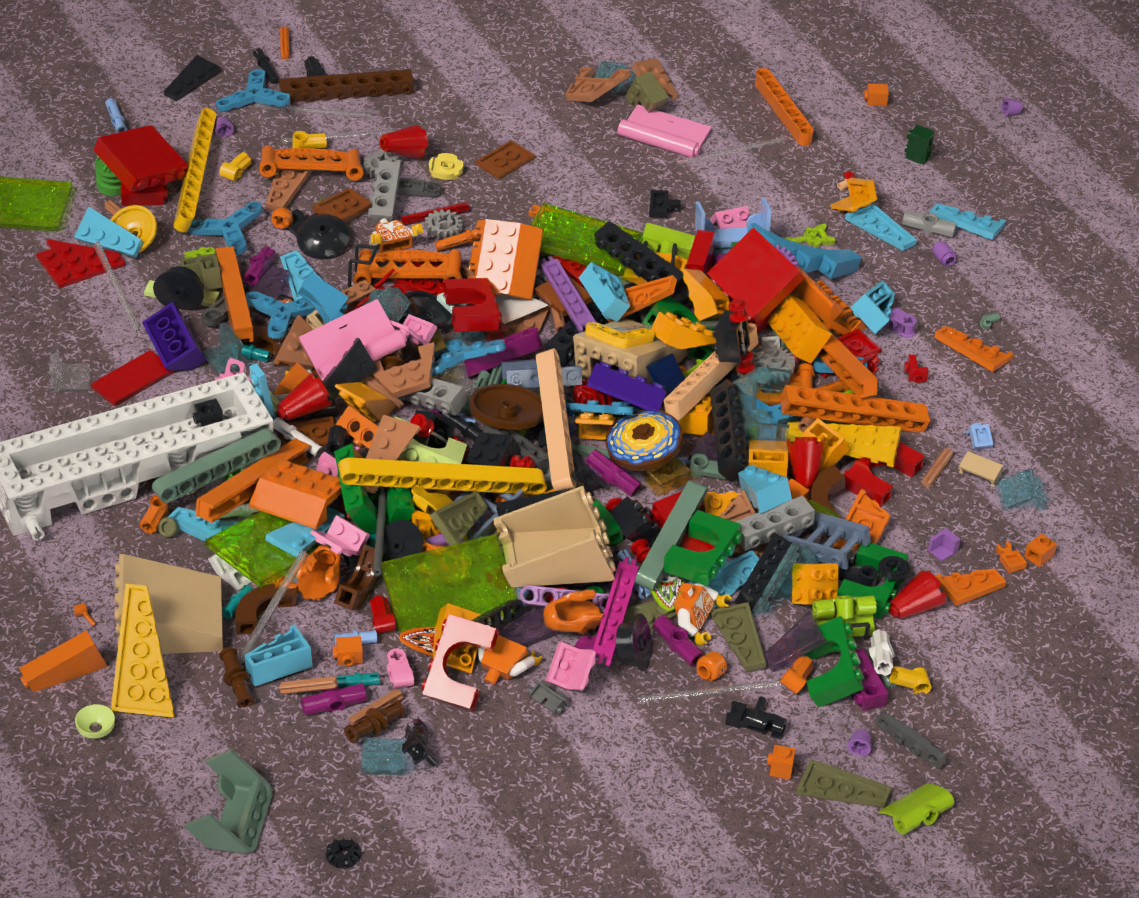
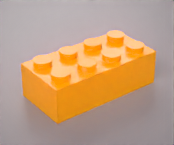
M791 294L778 305L767 321L796 357L810 364L832 335L807 304Z

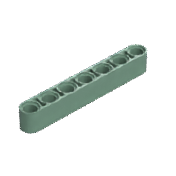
M262 429L156 479L152 484V490L162 502H171L279 450L281 441L270 429Z
M691 480L687 482L635 578L636 584L653 591L655 590L664 574L665 554L672 545L679 546L689 528V521L696 511L699 510L707 494L708 487Z

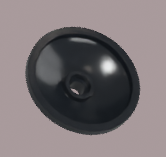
M318 214L309 217L300 225L296 236L297 244L302 253L311 258L332 259L340 256L347 249L350 242V232L345 222L340 218L329 214Z
M411 291L404 296L402 305L407 315L410 314L433 323L438 327L437 329H444L452 325V314L437 300L436 295L425 291Z

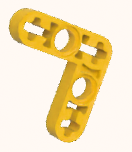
M596 322L586 323L585 329L587 335L620 348H630L651 343L654 341L655 331L647 328L620 332Z

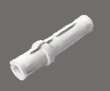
M279 417L273 421V429L282 433L285 439L293 440L297 438L311 445L307 451L315 457H319L322 454L323 446H320L299 432L294 425L287 424Z

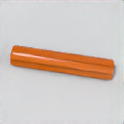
M287 26L280 28L281 59L290 58L289 28Z

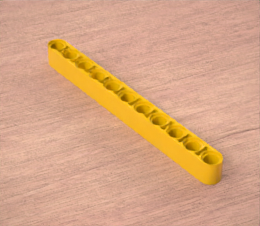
M209 108L202 109L194 130L187 161L189 167L183 179L174 220V228L179 232H187L195 217L216 119V113Z
M344 458L338 463L341 481L347 485L516 494L521 489L524 491V494L531 495L542 494L547 489L543 472L537 468Z

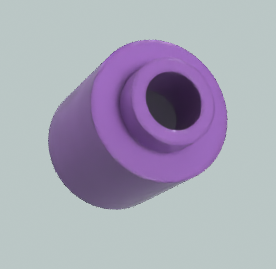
M945 241L937 242L933 246L932 254L941 265L950 266L955 263L956 255Z

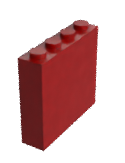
M152 125L98 137L93 149L130 192L181 180L186 176L189 167Z
M754 227L707 272L711 278L710 280L717 287H720L728 298L732 300L742 299L747 303V308L744 311L748 313V320L750 322L754 320L757 324L771 313L805 279L803 274Z

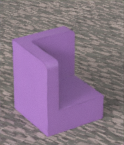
M946 528L930 538L928 551L940 561H944L958 552L961 539Z

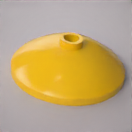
M133 205L125 207L110 219L133 235L138 234L136 237L144 242L139 253L145 250L156 236V218L150 210L143 206Z

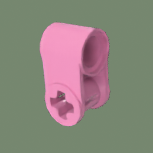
M398 648L390 650L387 654V670L390 682H393V689L414 685L413 672L409 666L406 653Z

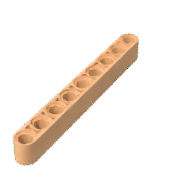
M748 323L750 345L747 351H751L758 344L756 325ZM714 351L664 399L665 412L675 417L676 420H680L738 363L719 362L718 355Z
M553 348L536 354L551 480L554 490L559 491L576 488V481L572 477L575 470L560 359L556 349Z

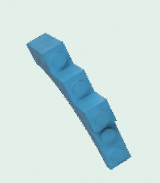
M756 223L750 224L748 229L749 232L754 227L774 247L779 244L781 249L786 247L788 251L790 250L793 256L796 257L799 267L806 273L819 270L832 279L856 272L862 259L861 256L851 249L828 250L792 242L769 232Z
M310 273L298 292L316 309L325 324L343 316V312L348 306L346 304L348 296L313 273Z

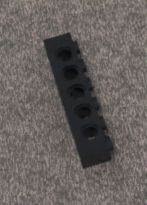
M608 221L594 233L595 244L600 250L606 251L611 258H616L625 268H630L638 277L644 278L647 282L674 275L677 282L674 293L669 295L672 298L687 287L683 280L684 274L682 271L611 221Z
M594 301L586 305L596 323L604 325L608 322ZM571 319L546 343L545 351L553 348L556 349L560 365L566 366L575 356L573 336L578 334L579 331Z
M726 379L712 389L710 394L718 473L732 482L739 477L738 473L745 470L748 466L740 396L741 391L736 384Z

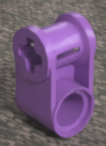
M900 308L891 310V313L888 315L890 320L884 326H888L891 328L890 330L905 338L913 337L915 335L914 326L916 325V318Z

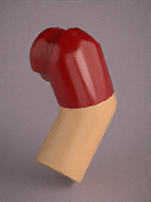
M852 171L845 172L843 174L845 181L837 184L841 191L848 188L847 179L855 178Z

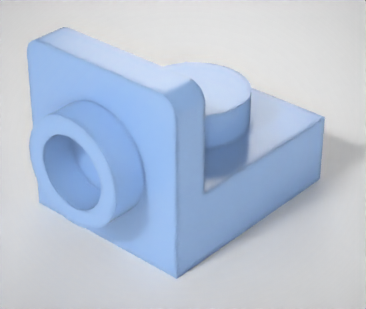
M974 423L966 431V435L971 437L973 449L991 448L993 446L989 424Z

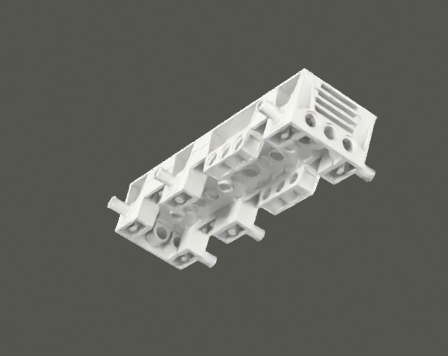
M243 372L0 442V510L13 536L30 531L33 540H38L36 534H38L41 540L45 536L42 527L52 525L50 509L75 502L80 513L83 515L136 499L139 482L156 477L160 478L262 429L268 428L273 432V419ZM216 398L223 410V421L199 427L192 418V413H195L194 404Z

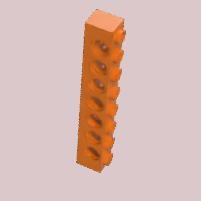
M785 385L779 397L782 414L819 418L866 426L901 427L902 431L924 432L930 422L926 404L870 396L859 398L856 394Z
M351 406L346 408L336 425H341L346 429V437L352 436L355 438L353 440L354 443L360 447L365 445L370 449L378 425ZM424 489L428 493H444L452 501L458 498L463 492L456 490Z

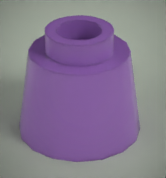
M1004 98L1001 105V110L1005 116L1017 115L1023 108L1019 100Z
M219 117L215 120V133L218 137L232 135L234 127L226 117Z
M864 729L856 730L848 742L849 752L867 756L871 751V735Z

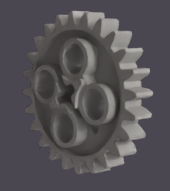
M760 345L759 348L754 347L750 351L754 356L750 362L755 364V369L746 375L737 372V376H741V379L746 378L747 382L753 380L754 384L757 381H760L761 384L764 381L770 384L772 380L778 382V379L784 380V376L789 377L790 373H793L795 357L793 353H789L788 349L783 351V347L777 349L776 345L772 348L769 345L766 347Z

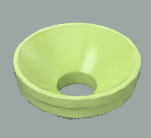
M93 704L82 708L77 713L75 724L78 732L84 737L92 739L101 738L108 735L114 728L115 716L113 711L107 706ZM93 724H100L102 726V729L98 732H93L89 728Z

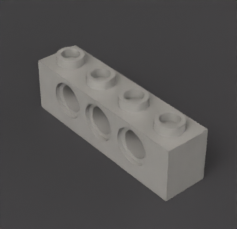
M379 161L378 168L375 167V178L377 179L373 181L372 188L375 192L371 194L370 204L372 208H369L368 218H371V222L374 225H377L384 218L389 222L394 221L401 174L400 162Z
M432 378L429 388L398 397L401 401L405 400L415 405H422L429 409L439 410L445 414L449 413L452 415H457L469 400L462 386Z
M800 496L761 514L758 512L735 522L741 524V533H743L740 545L746 551L769 542L775 533L782 537L807 528L814 524L815 510L804 496Z

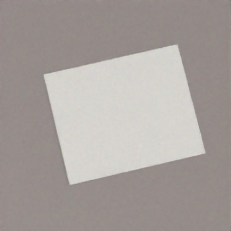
M501 294L496 296L499 312L502 313V323H499V326L549 306L535 298L526 300L517 299L510 295Z

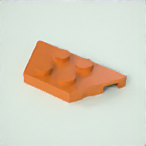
M861 489L845 520L869 526L871 543L878 544L890 521V515L884 509H881L875 500L872 501L866 495V491ZM839 538L831 548L841 549L847 540ZM856 543L851 550H859L861 544Z

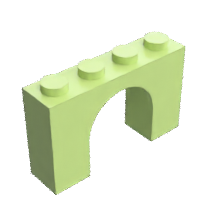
M396 416L394 417V418H396V419H399V420H402V421H405V422H409V421H406V420H404V419L398 418V417H396ZM449 438L444 448L437 449L425 446L412 439L408 448L401 454L400 459L416 462L461 464L467 444Z

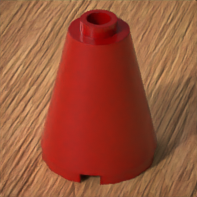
M413 125L383 134L379 140V145L385 152L412 159H422L426 155L424 151L425 147H428V136L426 130L422 129L420 125Z
M314 373L309 374L278 404L276 411L282 420L285 418V420L289 421L332 406V401L328 402L326 398L329 396L328 391L318 377L313 378Z
M795 437V441L790 442V438H787L786 444L795 481L810 490L818 477L825 439L821 438V441H817V437Z
M925 569L920 571L889 602L891 603L889 607L890 614L894 618L903 619L944 605L946 603L945 592L941 593L938 588L941 586L940 582L930 571H925Z

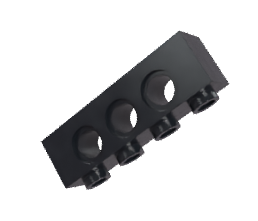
M776 533L773 535L734 601L735 603L742 604L748 602L750 610L753 611L792 542Z

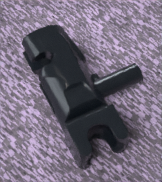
M759 697L754 710L746 708L747 704L732 701L731 712H727L725 724L738 729L743 727L763 735L771 731V737L782 739L787 719L776 714L763 712L766 698Z
M414 719L413 724L415 726L412 727V730L409 725L406 726V740L402 744V751L404 754H410L414 765L426 759L432 766H435L439 760L426 747L428 741L427 725L420 719Z

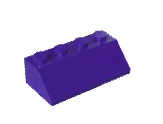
M173 302L142 322L167 370H193L207 360L184 315Z
M604 361L595 364L586 386L648 411L660 410L667 393L664 385L654 382L652 385L646 382V378L636 375V378L629 375V371L621 368L618 371L612 369V365Z

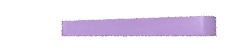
M526 586L519 591L518 596L519 600L525 605L545 607L548 604L543 599L545 592H550L553 595L554 601L560 599L565 594L575 591ZM525 590L533 592L534 597L531 601L524 599L523 593ZM596 593V597L592 599L593 603L600 608V613L605 611L602 602L604 599H608L609 594Z

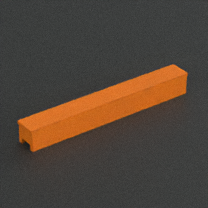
M234 246L216 248V258L220 268L222 289L234 342L237 344L239 343L238 339L249 338L250 342H253V326Z
M832 334L817 356L859 398L877 395V378Z
M295 438L280 447L275 453L262 458L197 498L196 516L211 523L215 522L251 499L259 478L279 461L287 460L300 466L308 463L310 458L306 457V451L310 449L311 445Z

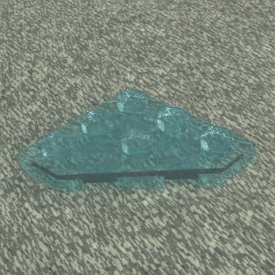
M795 541L792 542L751 613L753 615L759 616L761 611L764 613L767 611L771 604L768 599L775 597L799 556L797 550L800 544Z

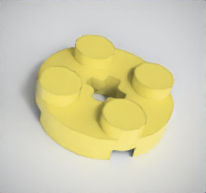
M438 154L437 158L434 159L432 157L430 159L429 172L434 178L455 180L463 172V161L458 160L454 154Z

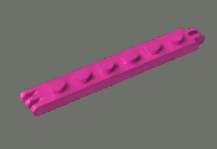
M626 556L624 562L619 561L615 580L611 587L593 650L596 651L595 657H599L598 663L602 664L603 659H607L606 666L609 667L616 646L617 628L619 624L623 623L639 566L635 565L636 559H633L630 564L628 563L629 557Z

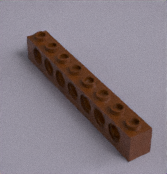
M411 69L279 79V92L289 94L291 103L414 93V79Z

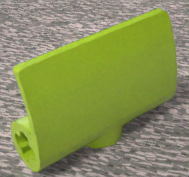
M646 223L641 243L643 244L644 241H648L647 247L656 253H672L673 244L676 243V256L688 260L695 235Z
M844 595L836 596L835 599L813 601L814 627L842 616L850 624L868 622L870 624L869 635H873L875 631L873 614L876 613V600L874 596L853 597ZM866 626L854 627L852 637L864 636Z
M925 784L881 809L879 814L892 816L895 829L900 834L905 835L920 826L921 822L925 825H932L939 814L953 807L954 798L948 790L940 786Z

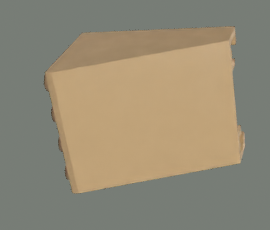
M626 318L619 319L618 322L613 321L604 324L620 332L640 328L650 329L644 324ZM585 331L573 336L575 365L582 366V380L589 379L595 364L604 361L629 371V375L636 378V375L642 376L647 379V383L653 385L654 382L660 383L687 356V349H678L667 345L656 336H654V341L651 343L630 348L616 347L587 335Z
M583 486L493 519L495 527L500 532L499 539L504 549L506 564L502 566L503 573L511 587L615 580L613 571H616L614 561L610 560L613 554L610 546H607V544H610L607 533H604L607 530L603 519L599 520L600 513L597 506L592 505L594 503L590 492L586 493Z
M119 554V563H115V573L119 575V577L115 578V590H119L118 593H115V605H119V608H115V621H119L116 622V635H120L125 585H144L149 588L162 654L223 650L220 576Z

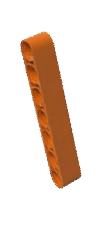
M766 68L758 69L756 71L755 86L798 144L802 146L812 144L813 127L771 71Z

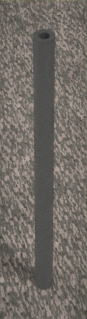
M381 486L379 488L373 574L376 576L380 575L382 570L387 487Z

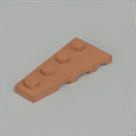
M276 168L275 178L273 179L272 188L266 202V209L274 211L279 207L286 208L311 174V170Z
M383 414L366 459L399 460L403 451L410 445L413 437L420 431V426ZM364 486L365 491H368V492H371V493H374V494H375V492L377 491V489L380 487V486Z

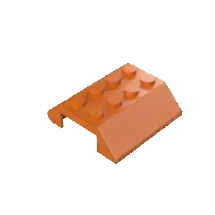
M488 219L478 220L476 224V229L478 230L475 231V235L481 237L480 241L473 242V246L477 248H472L470 264L473 266H469V270L475 272V275L468 278H488L489 284L493 286V293L510 295L517 299L532 300L543 229L515 222Z
M797 268L805 279L791 293L795 297L801 298L813 310L814 314L823 321L822 323L827 329L832 330L837 335H846L857 329L860 331L866 329L867 325L860 318H857L855 315L853 316V310L837 294L833 295V291L823 281L819 279L816 283L802 268Z
M281 460L259 478L249 507L317 529L327 521V506L342 494L339 477L309 469L287 460Z

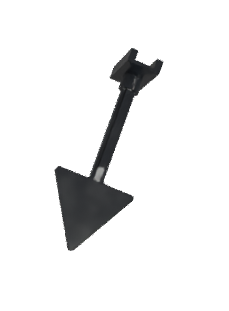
M567 415L570 427L575 423L576 418ZM544 419L539 423L540 448L547 445ZM572 448L573 463L578 470L572 477L580 486L584 487L587 493L590 492L594 496L592 492L599 485H602L604 488L607 485L588 464L584 466Z

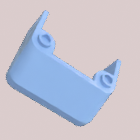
M765 197L761 198V214L749 216L746 227L713 229L712 221L705 217V212L700 202H696L695 231L715 232L714 261L716 255L719 253L727 254L731 249V243L739 242L747 234L750 224L756 223L770 232L771 208Z

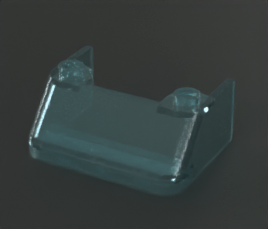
M758 367L732 382L741 391L745 441L749 443V439L786 441L789 425L771 423V417L767 411L756 409L757 389L782 392L785 385L789 384L791 370Z

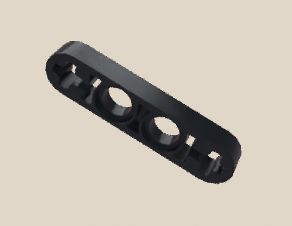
M519 599L508 600L470 621L489 626L488 618L490 617V627L498 630L520 618L524 613V604ZM501 611H503L504 615L503 620L501 619Z

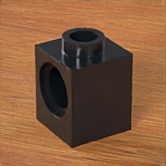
M216 398L194 404L195 413H192V418L199 427L223 421V410Z

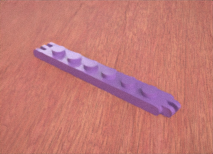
M552 256L548 257V262L545 258L541 259L540 268L579 333L584 332L583 328L586 329V323L596 322L558 259H553Z

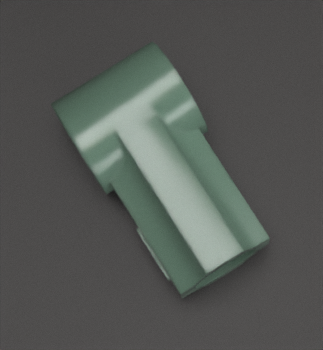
M703 454L692 456L689 467V474L692 477L701 478L707 476L726 480L724 476L718 473L717 461L708 460Z

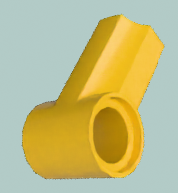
M303 131L293 133L292 148H326L327 146L325 133L307 134Z
M242 152L230 163L224 162L220 167L219 175L236 182V179L241 178L242 172L252 164L251 158L247 153Z
M897 666L891 669L890 683L912 688L915 694L920 692L927 694L931 691L932 686L926 669L915 668L910 670Z

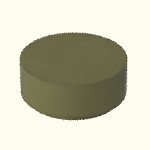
M172 517L163 518L158 525L159 533L163 537H174L179 531L178 521Z

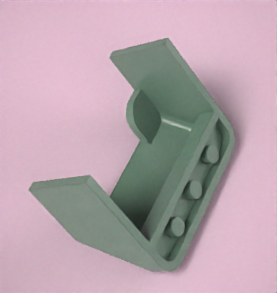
M231 749L206 759L205 762L219 775L217 788L227 799L220 821L212 814L186 823L184 828L209 849L247 854L253 852L257 847L271 801L272 788L267 780Z

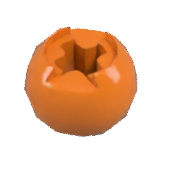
M284 207L275 209L271 215V223L278 229L284 230L293 222V214Z

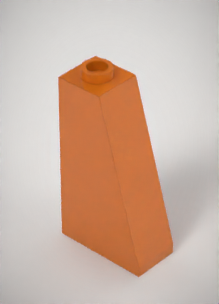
M86 630L19 669L23 674L20 677L25 688L30 687L34 693L108 666Z

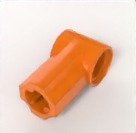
M157 495L150 499V507L140 522V528L145 533L152 534L158 530L159 522L169 514L168 503L162 502Z
M799 656L779 682L796 695L807 682L806 678L814 667L812 660L808 656Z

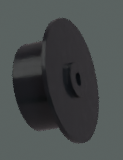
M175 266L168 269L156 278L153 285L155 297L164 306L173 302L178 309L192 311L198 308L204 299V291L199 276L187 267Z
M398 520L385 527L382 571L389 574L409 572L422 562L425 548L423 547L422 533L417 525L407 520Z
M640 613L635 615L632 623L619 624L616 633V648L622 664H636L637 668L642 672L648 670L652 654V636L646 617Z

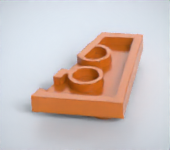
M996 569L972 571L971 574L960 575L959 572L952 573L951 576L935 575L941 584L940 588L956 606L1004 588L1007 582Z

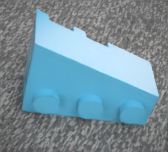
M593 262L579 276L580 281L602 312V315L608 320L612 319L618 322L630 307L620 277Z
M882 280L866 292L850 308L853 310L854 315L860 318L876 334L890 320L888 315L892 310L890 306L893 304L895 293Z
M754 465L747 466L745 470L738 473L741 491L745 490L750 502L752 501L753 506L758 508L760 514L792 500L787 477Z
M295 624L290 627V631L287 633L276 635L275 640L271 643H263L244 655L246 672L250 673V680L254 686L313 667L311 647Z

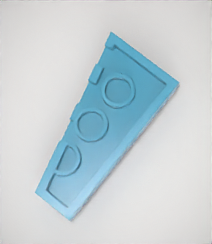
M873 203L870 206L858 208L856 212L845 214V220L902 251L916 245V238Z
M938 203L930 210V213L936 214L938 219L954 222L957 224L956 227L981 235L985 239L993 240L1006 223V220L1000 219L999 222L991 220L992 217L987 215L984 218L974 215L975 212H959V208Z
M88 207L74 236L76 240L137 258L144 243L140 238Z
M295 250L280 256L294 301L305 299L298 292L310 273L317 276L312 267Z
M257 363L249 366L251 384L274 421L276 416L266 376Z
M328 506L327 521L317 529L293 522L266 534L265 541L299 558L318 543L315 541L316 537L310 534L312 530L327 533L336 515L345 518V515Z
M178 507L168 516L178 521L179 530L221 550L227 548L232 555L238 550L240 543L247 540L255 530L253 525L246 527L239 525V522L233 520L226 522L219 518L211 523L201 517H197L196 511Z
M751 550L727 562L723 568L719 569L716 579H712L708 587L717 591L720 596H732L744 586L759 557ZM691 580L689 581V584L694 585L697 583ZM714 600V603H715V604H714L712 610L718 608V605L716 604V600Z

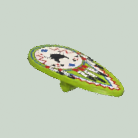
M664 572L655 590H650L654 600L665 611L672 612L675 610L674 605L681 593L679 588L684 584V578Z

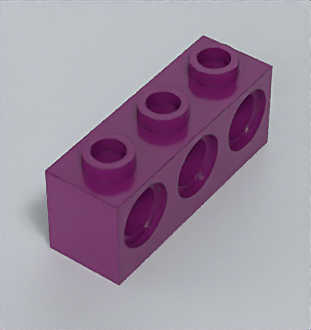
M863 649L855 650L861 662L859 668L864 675V680H862L864 689L853 693L856 705H860L863 711L886 706L888 692L865 651Z

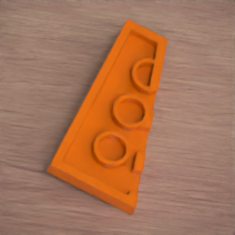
M674 275L624 289L630 307L620 319L673 294L677 282Z
M948 326L937 330L934 338L941 341V343L953 348L956 352L963 354L971 361L980 364L991 372L1004 366L1014 357V353H1003L999 351L1000 348L993 345L992 348L982 344V340L977 338L969 339L967 334Z

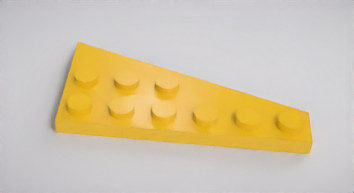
M800 422L787 423L785 439L790 438V441H795V437L803 435L804 432L798 428ZM827 424L845 438L850 449L845 455L858 459L866 457L870 458L871 462L878 463L881 461L887 463L889 467H894L901 427Z
M126 584L111 710L174 718L175 714L149 588L144 585Z

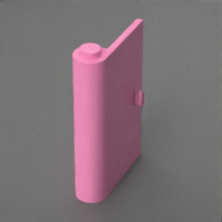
M636 105L628 120H621L617 133L619 136L693 158L699 155L700 147L709 134L711 127L657 110L648 113L643 106Z
M378 299L299 337L302 346L322 381L332 368L341 361L343 354L351 348L357 337L362 341L373 362L405 347V342H407V338L402 331L394 330Z

